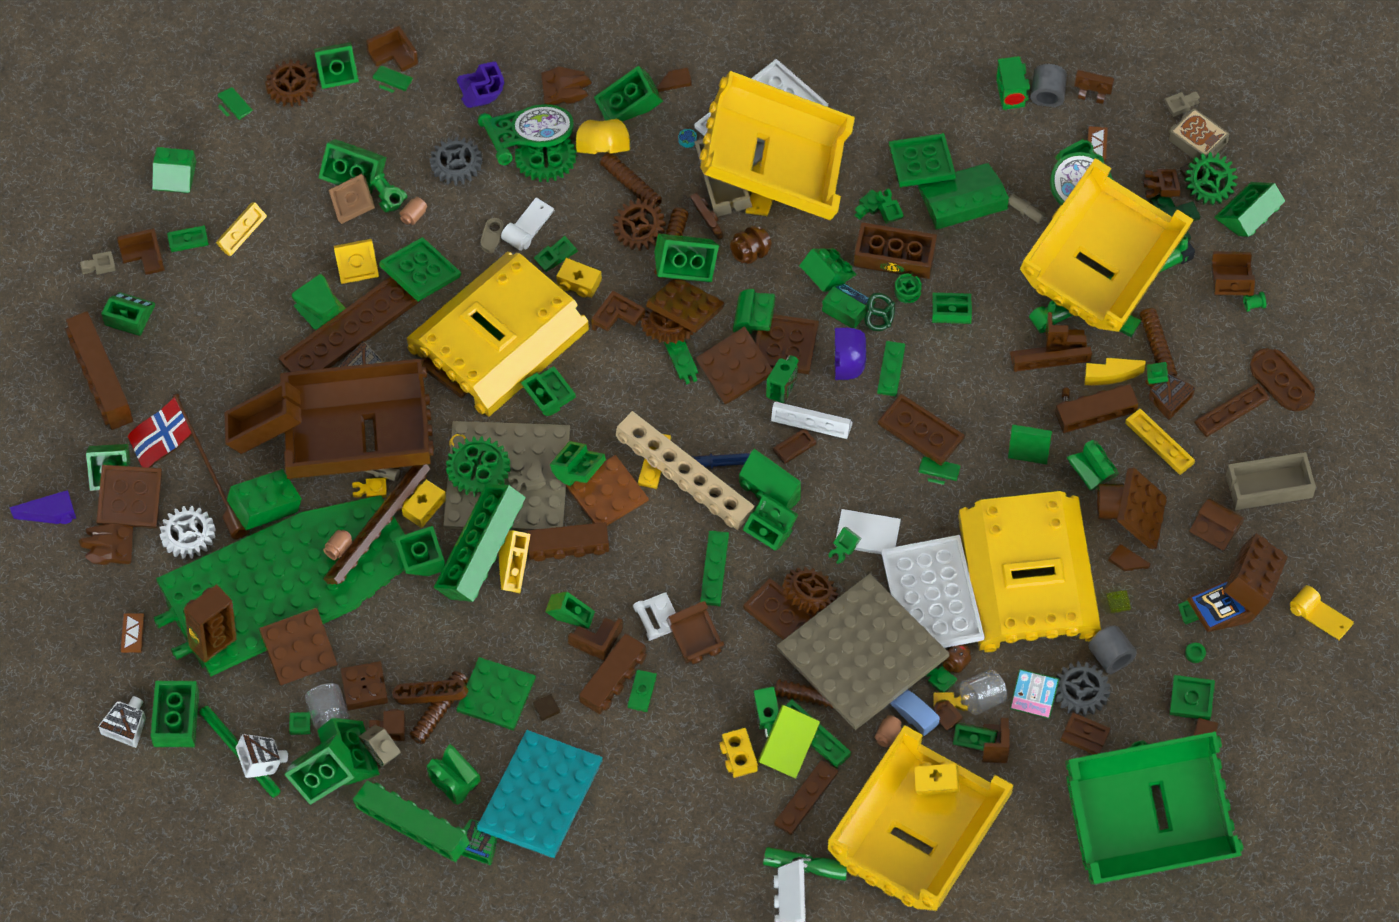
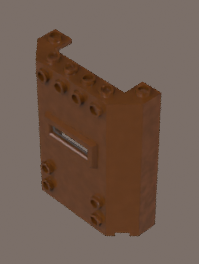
M421 359L280 373V383L283 381L288 382L300 390L301 406L299 408H301L302 423L285 431L286 451H284L287 479L431 464V456H434L433 440H429V436H433L432 424L428 425V421H431V410L427 409L426 406L430 405L429 393L425 394L424 378H427L426 366H422ZM373 419L375 451L366 452L364 420Z

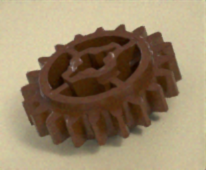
M290 59L289 64H286L285 61H282V66L275 64L276 70L270 69L271 75H266L267 94H270L271 100L276 99V104L282 101L284 107L287 103H290L291 107H293L295 102L301 106V100L308 102L307 96L313 98V92L317 91L316 73L313 72L312 67L307 68L306 62L300 65V60H297L295 64H293L292 59Z
M639 198L636 204L632 200H630V206L623 204L624 211L618 209L617 211L620 216H614L615 221L618 222L613 224L614 229H617L614 231V234L619 236L617 238L618 241L623 242L624 247L630 244L631 250H634L636 246L639 251L642 250V246H645L648 250L649 243L655 246L654 240L657 239L658 233H665L662 227L666 226L663 220L665 216L663 213H660V207H656L654 202L649 205L647 199L641 203ZM647 213L653 217L654 224L647 220ZM625 225L632 229V236L625 232Z
M647 309L646 313H643L642 331L646 332V336H652L651 340L657 339L659 343L663 341L667 344L670 342L677 344V341L684 342V338L690 339V335L694 333L654 310Z
M804 567L803 571L800 568H796V571L791 570L786 575L782 585L784 588L783 594H788L786 600H792V606L797 605L798 610L805 609L806 613L812 611L816 614L818 610L821 612L835 601L838 596L836 593L837 587H833L834 581H828L829 576L824 577L822 571L815 572L814 568L808 570Z

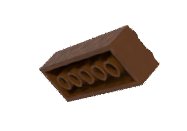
M88 311L66 319L68 327L65 328L69 343L75 352V357L81 366L84 378L88 382L91 394L95 398L98 410L102 414L105 426L110 425L111 430L134 422L126 397Z

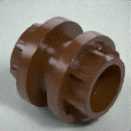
M750 226L745 229V232L740 231L733 236L730 249L737 261L751 264L757 260V256L763 258L768 255L771 249V239L765 229Z

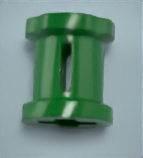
M1263 291L1256 295H1243L1246 312L1254 308H1266V297Z

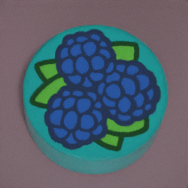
M684 129L678 135L679 144L686 148L693 147L695 145L694 141H697V134L691 129Z

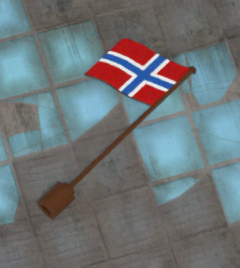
M175 393L172 396V400L159 412L139 424L128 435L135 454L142 467L151 468L156 462L176 450L192 435L227 508L223 515L227 529L233 539L242 538L248 535L250 529H244L227 502L226 496L178 398L180 395Z

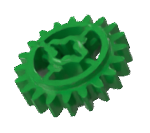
M1209 152L1207 158L1204 154H1201L1200 160L1195 157L1193 159L1195 164L1190 163L1188 165L1191 170L1185 171V174L1190 177L1184 179V181L1190 183L1186 189L1193 190L1190 196L1196 194V201L1202 198L1203 204H1206L1208 200L1211 205H1214L1215 200L1220 204L1222 203V198L1227 200L1229 198L1228 194L1232 195L1234 193L1231 187L1237 186L1233 180H1236L1238 176L1232 175L1236 168H1229L1232 161L1225 163L1226 156L1220 160L1219 153L1213 158L1212 153ZM1210 164L1219 167L1222 171L1215 170L1212 166L1210 167ZM1202 166L1204 170L1202 171V178L1197 180V172ZM1210 176V177H1214L1215 180H1214V181H1212V180L1208 181L1207 178ZM1225 178V185L1220 191V180ZM1201 187L1208 188L1209 191H1212V193L1204 191L1203 189H1201Z

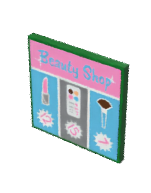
M1019 669L1010 709L1050 719L1059 679Z

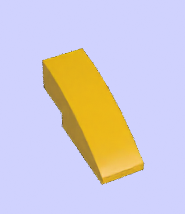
M1106 358L1105 364L1086 363L1084 385H1108L1134 378L1144 373L1146 361Z

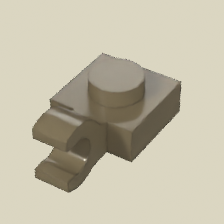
M1181 92L1165 98V104L1172 117L1190 111V106L1199 104L1198 99L1200 97L1197 92L1184 96Z
M111 251L92 255L93 260L80 262L82 274L91 273L96 270L97 275L116 271Z

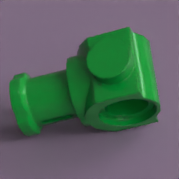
M381 173L371 180L370 184L374 185L380 193L379 198L381 202L379 204L381 209L387 213L396 211L404 200L408 198L407 194L403 189L394 185L390 186L384 178L385 174ZM389 198H395L398 203H392Z

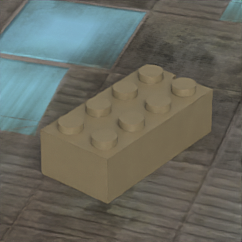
M703 139L694 141L700 164L702 161L700 154L705 146ZM704 175L712 207L717 217L732 213L731 209H735L737 212L752 207L748 190Z
M1306 452L1228 464L1226 478L1229 489L1232 491L1231 497L1235 510L1310 499L1314 496L1316 485Z

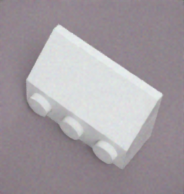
M797 860L779 867L778 875H774V888H778V895H774L775 908H779V915H775V922H805L803 860Z

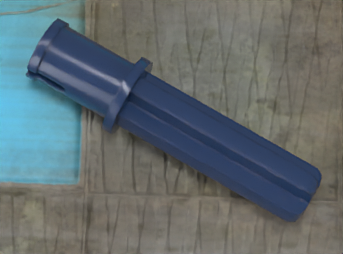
M712 453L707 456H692V458L704 467L713 469L714 466L744 465L750 454L712 456Z

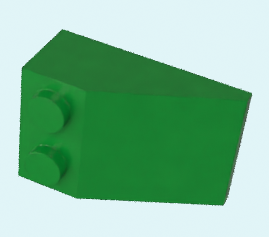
M639 65L594 97L605 120L617 119L621 122L645 114L663 102L650 75Z

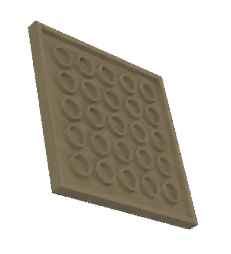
M453 421L451 438L455 434L464 435L471 442L473 436H475L477 441L483 436L484 441H487L490 437L492 444L498 441V447L503 445L504 452H508V458H510L509 466L511 471L507 472L509 477L512 475L521 476V470L540 465L546 485L528 491L524 486L518 491L526 498L510 530L527 531L563 527L566 484L556 478L551 470L550 463L570 441V425ZM462 436L454 437V446L450 445V454H453V447L459 449L458 442L463 445L465 444ZM463 470V471H462V473H467V472H469V470ZM482 476V477H480V478H481V479H486L487 476ZM448 478L444 528L463 529L481 493L477 492L476 497H474L472 491L468 495H466L465 489L459 492L458 486L453 487L452 481H449ZM504 479V485L513 486L517 484V482L509 483V479Z
M871 574L864 577L777 645V650L855 730L949 657V652Z

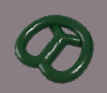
M873 293L867 301L868 310L864 321L869 329L883 331L891 327L895 316V302L883 293ZM879 298L888 305L885 309L873 307V301ZM871 315L883 317L885 323L874 325L871 323L870 317Z

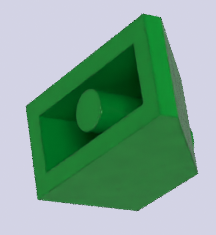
M567 591L551 594L545 611L558 621L589 629L595 613L593 609Z

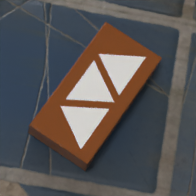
M1089 126L1088 141L1093 144V150L1104 158V162H1106L1108 128Z
M144 613L124 614L121 640L122 653H142Z

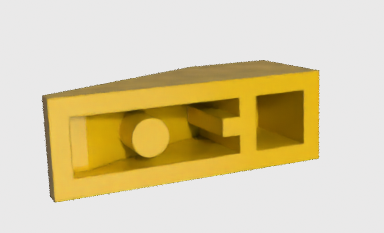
M509 530L505 543L498 552L501 590L515 593L521 592L531 534Z

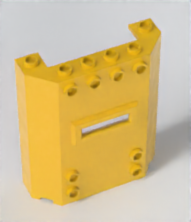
M730 71L726 77H722L719 91L709 108L711 116L706 123L708 131L703 138L705 146L700 154V159L702 160L700 168L704 175L831 220L838 213L841 196L835 194L844 142L852 133L855 117ZM759 138L764 140L765 143L759 173L752 171L757 139Z
M1095 158L1028 253L1020 270L1039 294L1046 295L1056 305L1065 307L1072 315L1079 316L1092 327L1119 332L1190 228L1193 219L1179 210H1176L1173 217L1110 179L1108 175L1111 168ZM1081 252L1114 273L1112 279L1107 278L1077 259L1078 253Z
M506 252L407 337V348L413 355L417 354L421 358L424 356L433 360L434 365L438 369L442 368L449 379L457 381L464 392H469L474 396L475 409L480 414H486L490 417L523 388L521 385L522 381L535 373L539 374L589 330V324L585 315H580L575 307L578 305L572 297L520 253L512 255L511 252ZM477 311L505 336L499 341L474 320L471 315Z
M1056 491L983 499L975 502V507L968 509L964 507L959 510L958 519L964 555L984 633V640L978 641L979 650L989 653L996 651L1000 647V642L1003 641L1007 643H1014L1021 639L1033 641L1039 637L1052 639L1059 635L1076 636L1079 634V639H1085V641L1092 640L1101 630L1079 497L1074 495L1067 497L1065 492ZM1046 567L1055 568V574L1012 579L1011 571Z
M904 725L829 838L828 850L841 865L847 867V871L850 874L858 875L865 879L869 885L883 889L884 893L897 897L906 906L937 911L1009 799L1013 784L996 775L990 783L957 764L959 768L960 792L919 795L916 792L914 767L920 766V763L930 762L932 765H940V762L950 760L921 745L923 735ZM936 773V776L932 778H934L935 781H938V778L942 776L939 773ZM896 827L929 845L933 850L930 854H927L891 834V832Z

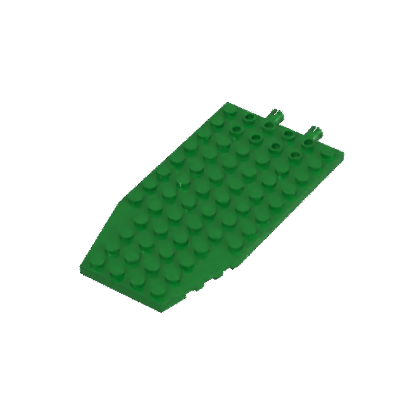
M379 495L298 513L156 578L166 598L169 610L154 616L155 624L160 629L175 621L187 641L171 648L175 659L179 660L193 653L201 667H205L211 677L267 651L259 631L261 627L317 608L323 624L357 609L364 600L371 598L382 586L385 587L392 578L405 571L395 541L396 537L405 535L395 517L392 516V521L381 530V535L373 540L369 545V550L358 559V564L350 569L346 579L340 584H327L323 579L339 559L333 560L324 553L325 544L337 530L347 531L352 536L353 542L384 503L383 497ZM217 584L233 602L236 640L204 663L189 647L184 608L189 601L197 599L207 588H212Z

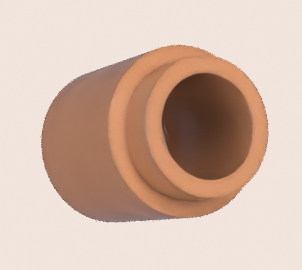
M419 197L411 199L400 211V219L406 225H414L426 212L427 204Z
M337 530L325 544L324 553L333 560L340 558L353 543L352 536L345 530Z
M889 715L882 720L875 735V739L880 746H891L898 736L902 724L898 718Z

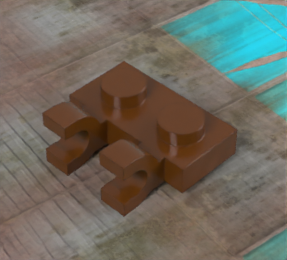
M1077 70L1075 87L1080 88L1078 99L1085 100L1087 91L1092 90L1098 92L1096 103L1104 104L1105 95H1111L1114 78Z
M1157 169V172L1144 171L1145 178L1150 179L1143 180L1144 187L1152 188V190H1146V198L1155 197L1158 193L1169 198L1173 196L1180 197L1181 190L1176 169Z

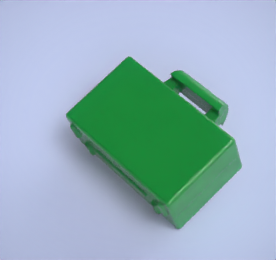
M380 66L373 75V79L403 91L407 90L413 80L410 76L384 66ZM379 85V88L384 89L386 91L392 93L395 91L383 85Z
M233 87L218 93L220 100L239 120L253 111ZM220 104L218 106L226 116H230Z
M923 457L918 472L957 481L960 465L944 462L941 466L930 458ZM928 478L929 482L942 485L945 483V481Z

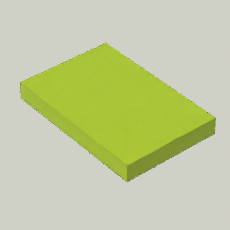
M782 705L758 762L796 778L820 721Z

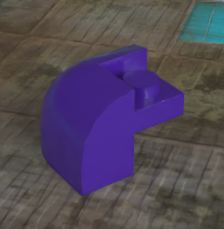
M496 61L480 64L475 73L460 75L457 78L463 93L461 100L468 108L487 105L495 101L501 94L504 85V79Z
M835 328V380L855 379L865 369L866 336L861 330L855 328Z

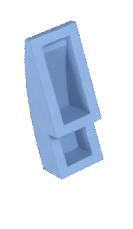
M908 689L890 703L923 736L939 725L940 717Z

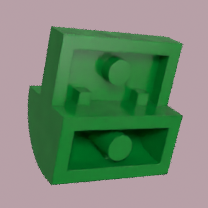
M755 289L741 291L738 295L733 332H737L743 327L747 329L749 334H752L753 330L770 331L776 299L775 294L755 293Z
M933 292L932 323L971 324V294Z
M554 366L540 375L535 373L521 382L522 387L546 416L560 411V407L576 398L575 392Z
M569 441L550 463V467L558 480L572 486L575 481L587 483L606 461L603 453L588 451L586 444Z
M764 494L756 510L750 514L743 531L776 551L791 535L793 531L791 528L799 514Z

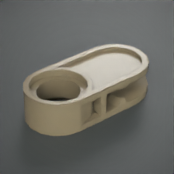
M491 218L485 224L480 243L482 250L486 253H493L498 244H500L504 224L499 218ZM497 224L500 226V229L492 231L490 226Z

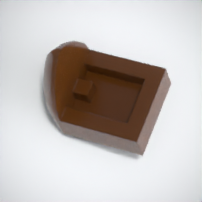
M939 700L935 703L933 711L940 717V723L946 731L963 719L949 700Z

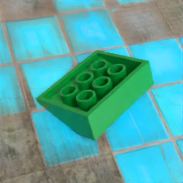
M989 163L955 172L956 179L917 185L936 230L1008 209L1009 197L1001 180Z

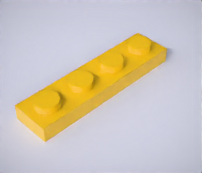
M1141 409L1126 419L1125 424L1179 475L1194 465L1195 459Z

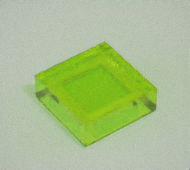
M1126 590L1106 594L1111 613L1131 610Z

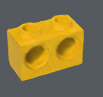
M746 728L722 734V742H719L722 754H726L728 758L725 761L728 773L732 772L735 778L757 772V761ZM736 742L740 745L737 747H732L730 744ZM742 760L745 764L738 765L736 762Z

